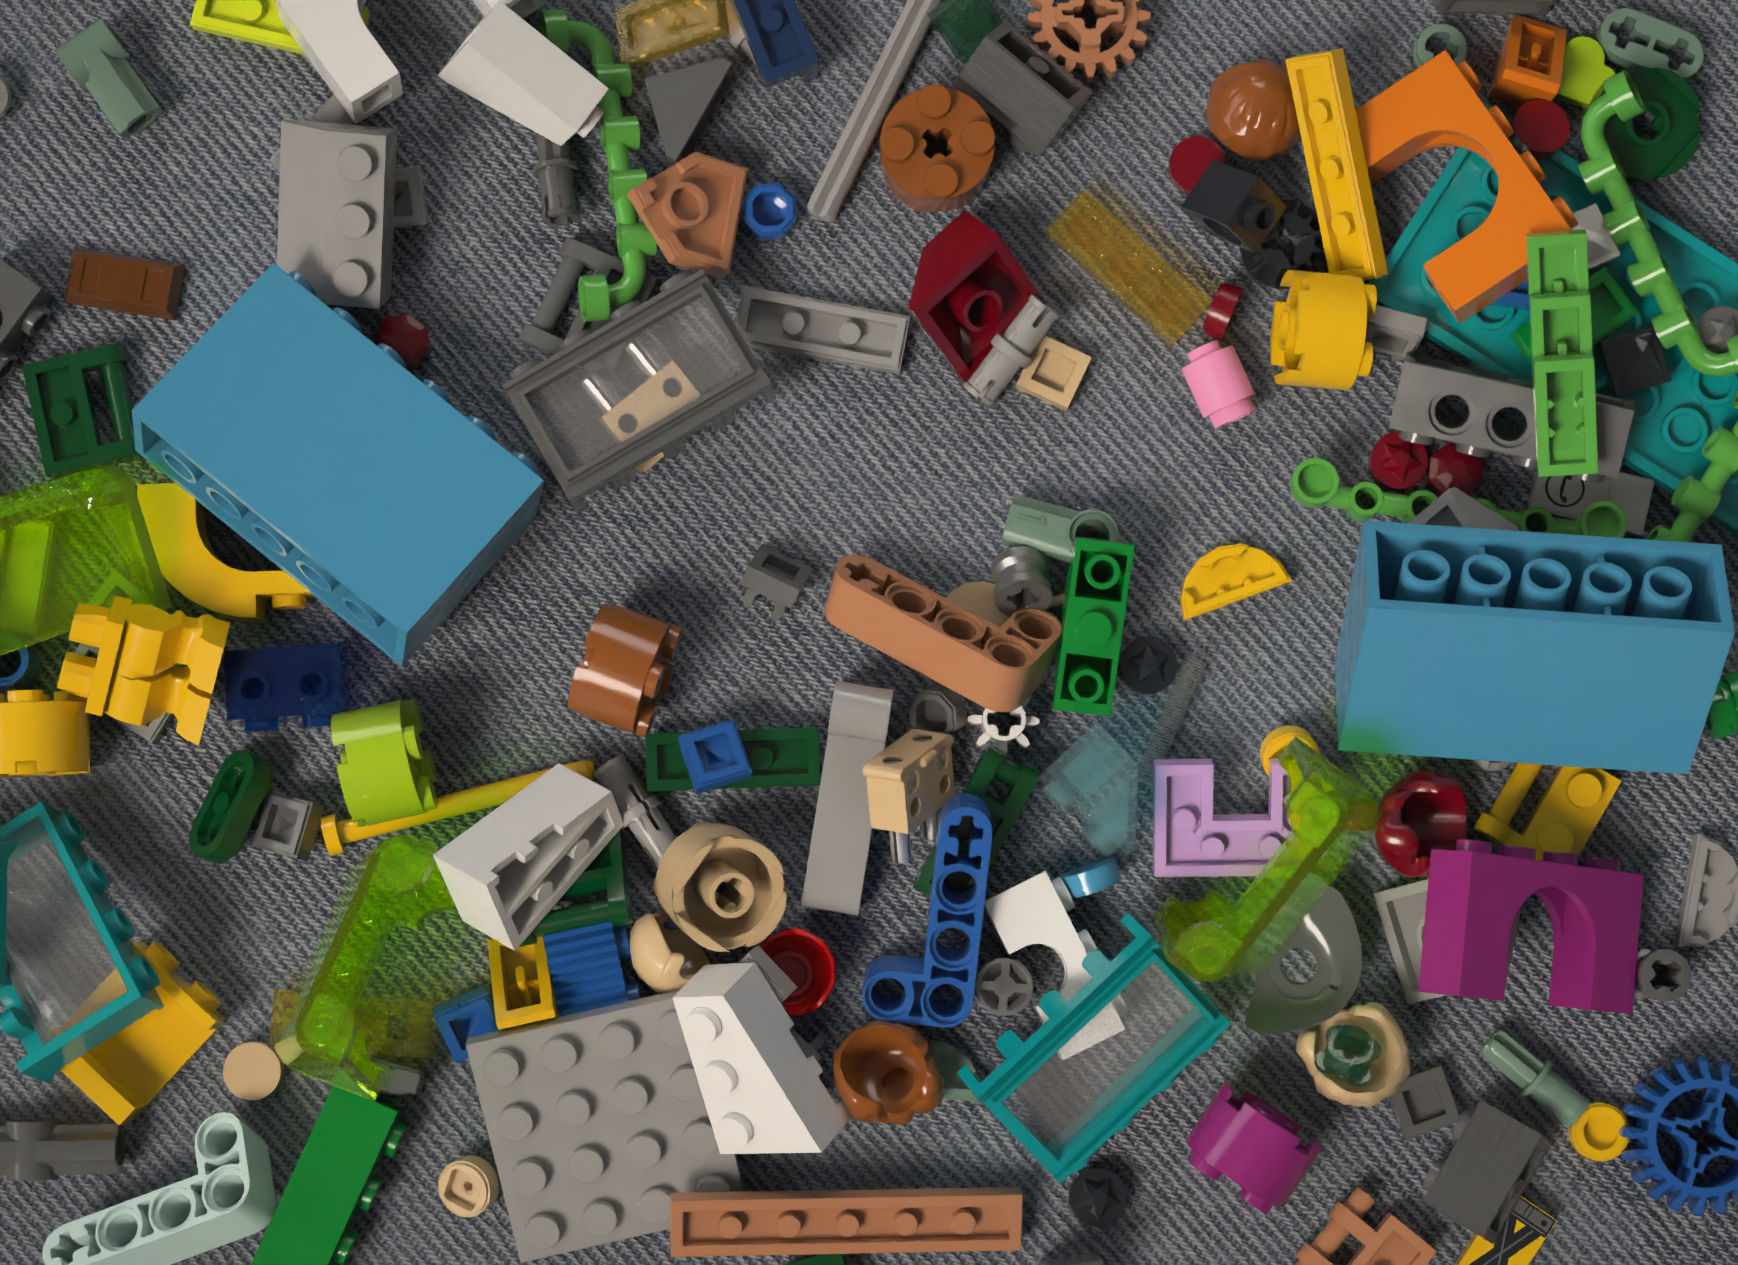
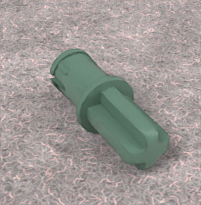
M1499 1029L1484 1044L1481 1050L1482 1056L1520 1087L1518 1094L1523 1098L1528 1095L1555 1116L1565 1128L1571 1127L1588 1108L1590 1100L1586 1096H1582L1551 1069L1553 1066L1552 1061L1549 1059L1541 1061L1506 1030Z

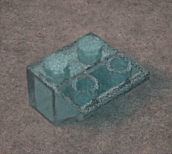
M1095 722L1040 775L1047 783L1041 792L1064 816L1073 810L1082 819L1087 827L1081 834L1104 858L1114 853L1120 859L1128 856L1136 848L1138 764L1098 722Z

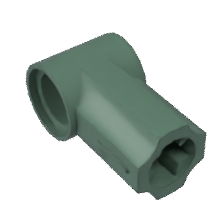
M102 18L55 49L56 54L84 92L89 91L103 114L123 139L139 134L150 127L163 112L129 64L132 59Z
M1016 494L1006 520L1002 545L1036 548L1046 557L1070 563L1076 537L1092 532L1101 535L1105 540L1118 542V528L1112 517L1101 510L1088 509L1080 512Z

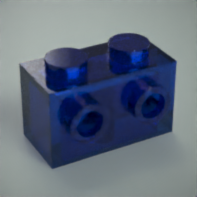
M340 643L223 651L227 720L236 724H244V733L279 731V721L301 720L302 729L331 728L332 715L351 711L348 648Z

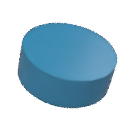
M1114 857L1084 864L1060 876L1071 898L1104 890L1117 884L1122 878Z

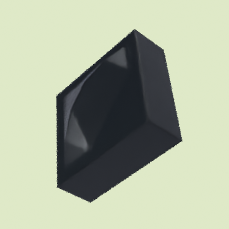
M1653 326L1606 339L1596 344L1612 397L1619 398L1668 384L1672 381L1660 340Z

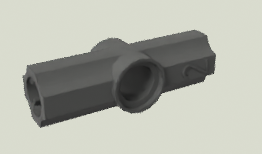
M59 1119L6 1121V1125H0V1176H6L8 1181L59 1179V1175L122 1173L126 1152V1138L123 1132V1125L119 1126L117 1123L112 1122L60 1124Z

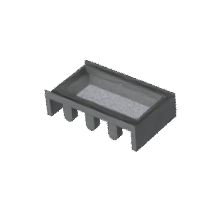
M703 269L692 275L689 272H682L671 277L660 287L661 293L642 304L640 301L635 300L621 306L610 316L611 322L592 333L589 329H585L571 335L560 345L561 351L544 361L535 358L521 364L510 374L511 380L502 384L577 514L587 509L582 500L585 496L611 481L616 488L628 484L635 478L633 468L661 452L666 459L676 456L685 449L683 439L711 423L716 430L724 428L735 420L733 410L755 397L761 395L766 404L776 399L772 382L761 368Z

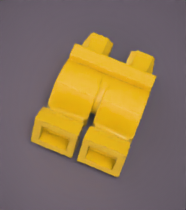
M116 595L111 608L78 603L72 621L69 640L99 647L98 658L66 652L57 688L88 698L85 707L86 713L102 716L103 712L119 721L142 726L157 719L165 712L172 713L178 721L176 732L184 739L199 745L231 622L216 619L210 614L197 618L189 617L180 610L173 614H168L166 611L152 605L131 604L132 599ZM179 663V664H184V665H187V666H186V667H179V666H174V664Z

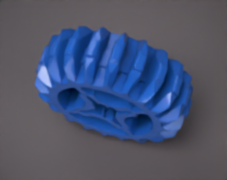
M1695 1057L1690 1072L1688 1065L1683 1059H1674L1671 1061L1672 1079L1663 1069L1654 1068L1650 1071V1074L1657 1087L1655 1090L1645 1084L1637 1083L1633 1090L1637 1096L1644 1100L1641 1107L1628 1103L1624 1104L1623 1112L1629 1116L1637 1117L1635 1127H1620L1619 1134L1622 1137L1635 1139L1636 1146L1626 1148L1621 1152L1623 1160L1642 1161L1632 1171L1631 1178L1633 1181L1641 1183L1654 1177L1647 1188L1646 1195L1651 1199L1658 1200L1668 1192L1666 1199L1668 1209L1679 1212L1687 1201L1690 1214L1703 1216L1708 1201L1715 1213L1723 1214L1727 1212L1728 1207L1726 1194L1738 1204V1140L1729 1136L1725 1131L1723 1118L1726 1108L1721 1106L1723 1098H1725L1731 1104L1738 1117V1074L1731 1079L1732 1065L1725 1061H1719L1711 1072L1708 1058ZM1706 1087L1702 1100H1695L1693 1107L1686 1115L1675 1117L1663 1113L1666 1106L1678 1095L1691 1089ZM1676 1125L1690 1129L1693 1126L1699 1127L1704 1133L1709 1134V1138L1721 1142L1722 1146L1709 1143L1706 1146L1697 1144L1694 1139L1689 1138V1134L1677 1130ZM1657 1129L1670 1136L1675 1144L1676 1152L1673 1163L1677 1165L1675 1175L1667 1169L1660 1157L1656 1140ZM1724 1155L1735 1159L1732 1165L1719 1177L1708 1182L1693 1184L1696 1173H1703L1708 1161L1713 1157Z

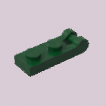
M988 744L983 750L969 781L961 793L978 796L986 802L990 810L992 843L989 868L1030 796L1041 771L1025 762L1019 766L1003 758L1005 752L991 744ZM993 778L1010 786L1003 801L986 793ZM966 815L962 816L960 824L957 825L959 837L958 850L962 849L969 852V832L974 823L973 817ZM936 841L913 881V888L928 896L931 893ZM955 871L949 874L943 883L950 891L960 893L969 890L974 885L975 880L967 872Z

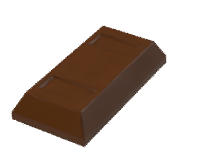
M74 247L64 303L176 321L186 265Z

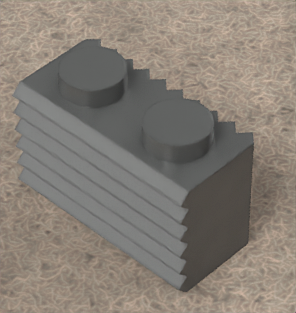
M1006 21L985 36L975 50V53L969 58L964 69L958 75V78L952 84L957 90L974 99L983 108L987 116H990L1007 130V137L1014 146L1026 152H1034L1038 157H1041L1059 141L1092 94L1091 89L1083 86L1081 80L1075 79L1073 73L1066 72L1064 66L1057 65L1056 60L1049 58L1047 52L1039 50L1037 44L1031 43L1029 37L1022 36L1020 30L1014 29L1012 23Z
M1481 1100L1475 1111L1470 1108L1467 1109L1457 1121L1452 1133V1138L1457 1142L1447 1160L1438 1159L1426 1174L1423 1189L1428 1192L1423 1202L1493 1244L1497 1240L1498 1234L1502 1231L1504 1223L1509 1219L1510 1213L1515 1209V1205L1520 1200L1522 1193L1526 1190L1527 1184L1532 1180L1534 1172L1539 1167V1163L1550 1149L1551 1142L1537 1131Z

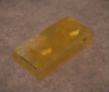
M640 0L614 9L620 61L628 63L631 68L730 34L726 0Z

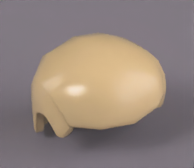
M664 912L649 913L638 919L630 931L629 942L632 965L636 973L659 994L680 990L704 965L710 964L702 947L681 929L668 930L664 928L663 924L668 919Z

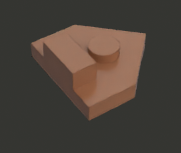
M694 152L653 178L632 188L626 194L670 264L696 272L703 269L707 275L720 279L729 275L748 173L747 167Z

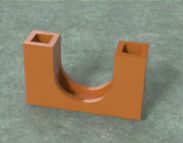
M1444 50L1356 109V115L1370 185L1417 154L1444 146L1459 147L1472 151L1482 157L1495 171L1499 179V189L1495 205L1487 219L1472 233L1423 264L1428 280L1458 324H1461L1528 280L1526 233L1568 231L1579 224L1566 202L1560 196L1551 201L1543 190L1540 183L1546 180V176L1532 154L1527 150L1519 155L1508 138L1514 134V131L1501 110L1496 105L1487 110L1476 93L1483 88L1471 67L1465 60L1456 65L1446 50Z

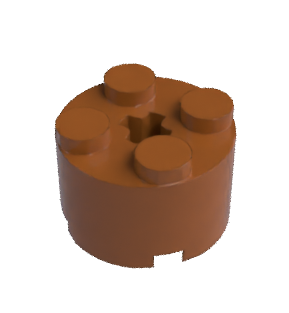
M931 84L908 94L891 109L881 131L880 164L886 185L899 201L920 212L953 211L963 208L981 193L990 176L995 148L994 130L983 108L974 99L961 91L938 84ZM930 143L934 146L940 143L947 146V157L940 153L934 155L932 159L927 157V144Z
M603 604L593 621L584 643V647L588 649L582 666L577 665L568 698V709L584 717L646 738L657 712V705L652 704L655 697L665 699L670 689L675 667L666 664L667 659L673 660L682 640L684 628L621 606Z

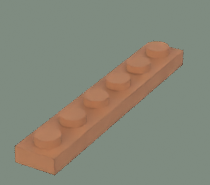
M1019 1187L670 1193L669 1249L671 1257L1021 1250L1023 1194Z

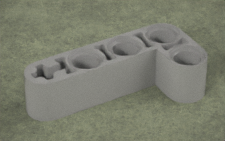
M837 680L835 682L801 907L855 916L859 914L872 833L866 776L862 772L865 763L885 749L894 689Z

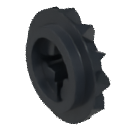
M1299 199L1281 200L1287 208L1256 254L1239 247L1241 259L1248 272L1266 286L1276 289H1290V287L1280 286L1282 278L1288 270L1321 272L1327 262L1317 212L1302 204ZM1279 222L1282 223L1283 228H1286L1289 236L1307 237L1302 243L1294 247L1293 258L1291 259L1292 266H1290L1289 259L1285 257L1282 249H1262V247L1268 246L1270 242L1276 240L1280 226Z

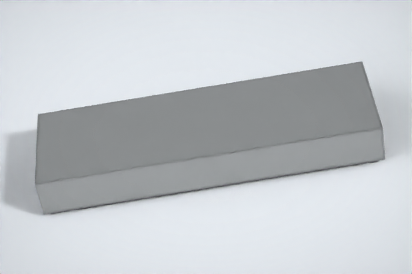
M743 286L735 324L750 348L900 375L910 316Z

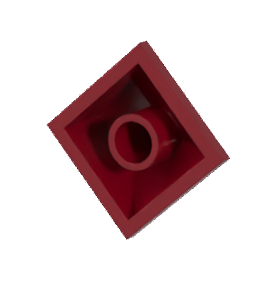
M964 210L923 247L909 309L960 380L965 383L971 378L994 347L991 344V340L997 333L1004 334L1028 302L1031 294L1042 300L1044 305L1046 303L1000 235Z

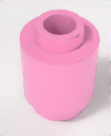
M1215 340L1187 354L1190 364L1183 367L1181 371L1203 418L1210 417L1215 429L1235 422L1257 410L1251 399L1256 395L1233 345L1221 348L1219 341Z

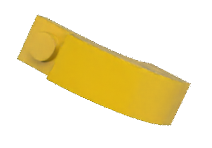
M176 483L137 484L139 524L147 551L163 577L186 598L220 616L249 623H266L265 600H272V609L294 610L307 608V599L316 598L283 570L242 571L231 568L223 563L214 552L208 538L206 508Z

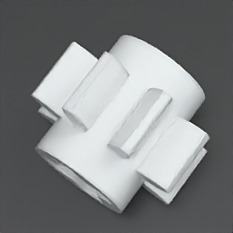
M1031 696L1019 708L1008 712L1009 716L1018 717L1019 725L1011 726L1007 736L998 735L997 726L987 722V717L994 716L997 712L985 708L982 715L969 716L967 723L981 725L983 734L976 742V746L979 748L990 740L998 743V749L1004 751L1005 756L1007 743L1015 740L1019 746L1026 749L1030 743L1021 732L1025 726L1033 727L1040 723L1039 718L1026 716L1023 709L1028 704Z

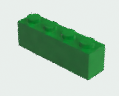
M345 1081L333 1084L251 1265L346 1264L359 1236V1233L351 1230L360 1209L367 1212L370 1211L383 1184V1179L375 1176L383 1157L386 1155L393 1158L406 1134L408 1126L400 1123L405 1111L404 1108Z

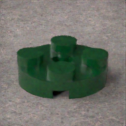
M1640 67L1627 70L1626 72L1635 83L1645 105L1646 111L1641 114L1650 111L1654 115L1650 125L1655 133L1651 138L1646 134L1637 136L1633 130L1635 125L1632 120L1633 118L1623 122L1617 114H1614L1607 120L1604 126V135L1607 143L1617 156L1625 173V179L1633 182H1643L1670 176L1689 162L1700 143L1701 131H1698L1699 120L1697 113L1701 112L1699 100L1692 87L1681 76L1669 69ZM1603 84L1594 94L1590 105L1606 93Z

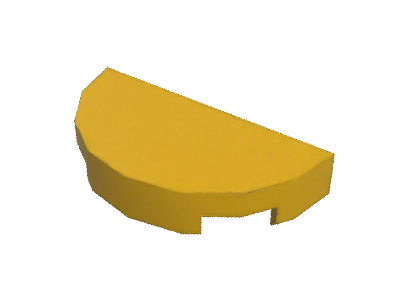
M1241 543L1217 547L1199 558L1184 579L1180 596L1183 622L1288 584L1292 579L1279 560L1275 557L1272 558L1261 549L1248 547V545Z

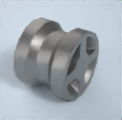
M1018 546L1003 550L995 556L991 567L992 579L996 584L994 597L998 610L1008 617L1021 608L1032 607L1046 610L1052 602L1051 585L1047 580L1049 568L1045 555L1036 548Z
M1005 957L992 959L983 964L976 974L975 996L980 1005L990 1013L1000 1016L1014 1015L1023 1010L1031 999L1033 992L1032 977L1027 968L1016 960Z

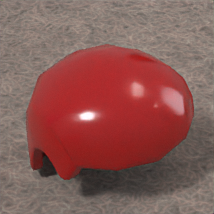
M791 928L774 933L758 944L798 987L781 1003L788 1016L796 1017L810 1014L826 1003L837 983V961L828 944L811 931Z

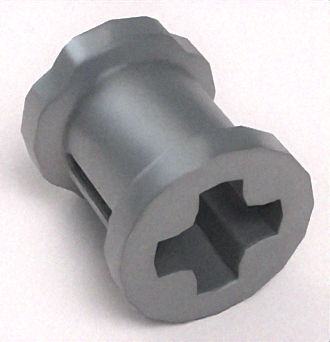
M1648 949L1638 950L1634 996L1661 1002L1674 1001L1683 996L1689 988L1691 981V969L1686 959L1678 952L1669 949L1654 951ZM1653 964L1662 965L1663 967L1658 974V978L1662 982L1661 985H1652L1650 982L1656 975L1651 967Z

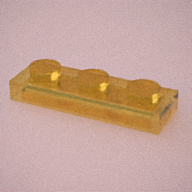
M1085 189L1046 230L1045 236L1171 348L1212 303Z

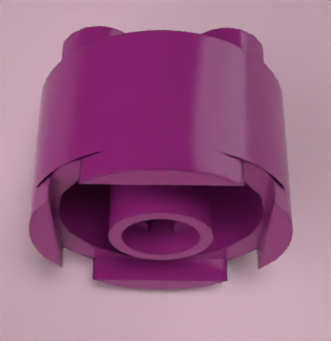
M1224 1081L1186 1139V1143L1191 1148L1190 1154L1192 1155L1188 1161L1200 1172L1216 1181L1224 1174L1242 1188L1238 1193L1242 1199L1256 1209L1268 1214L1273 1205L1285 1206L1323 1146L1313 1136L1308 1144L1305 1145L1301 1141L1302 1139L1296 1136L1301 1127L1299 1124L1247 1090L1244 1091L1240 1099L1232 1096L1234 1084Z

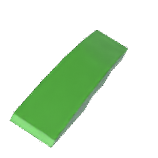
M1583 229L1526 233L1538 477L1598 474L1595 365L1592 351L1587 232Z

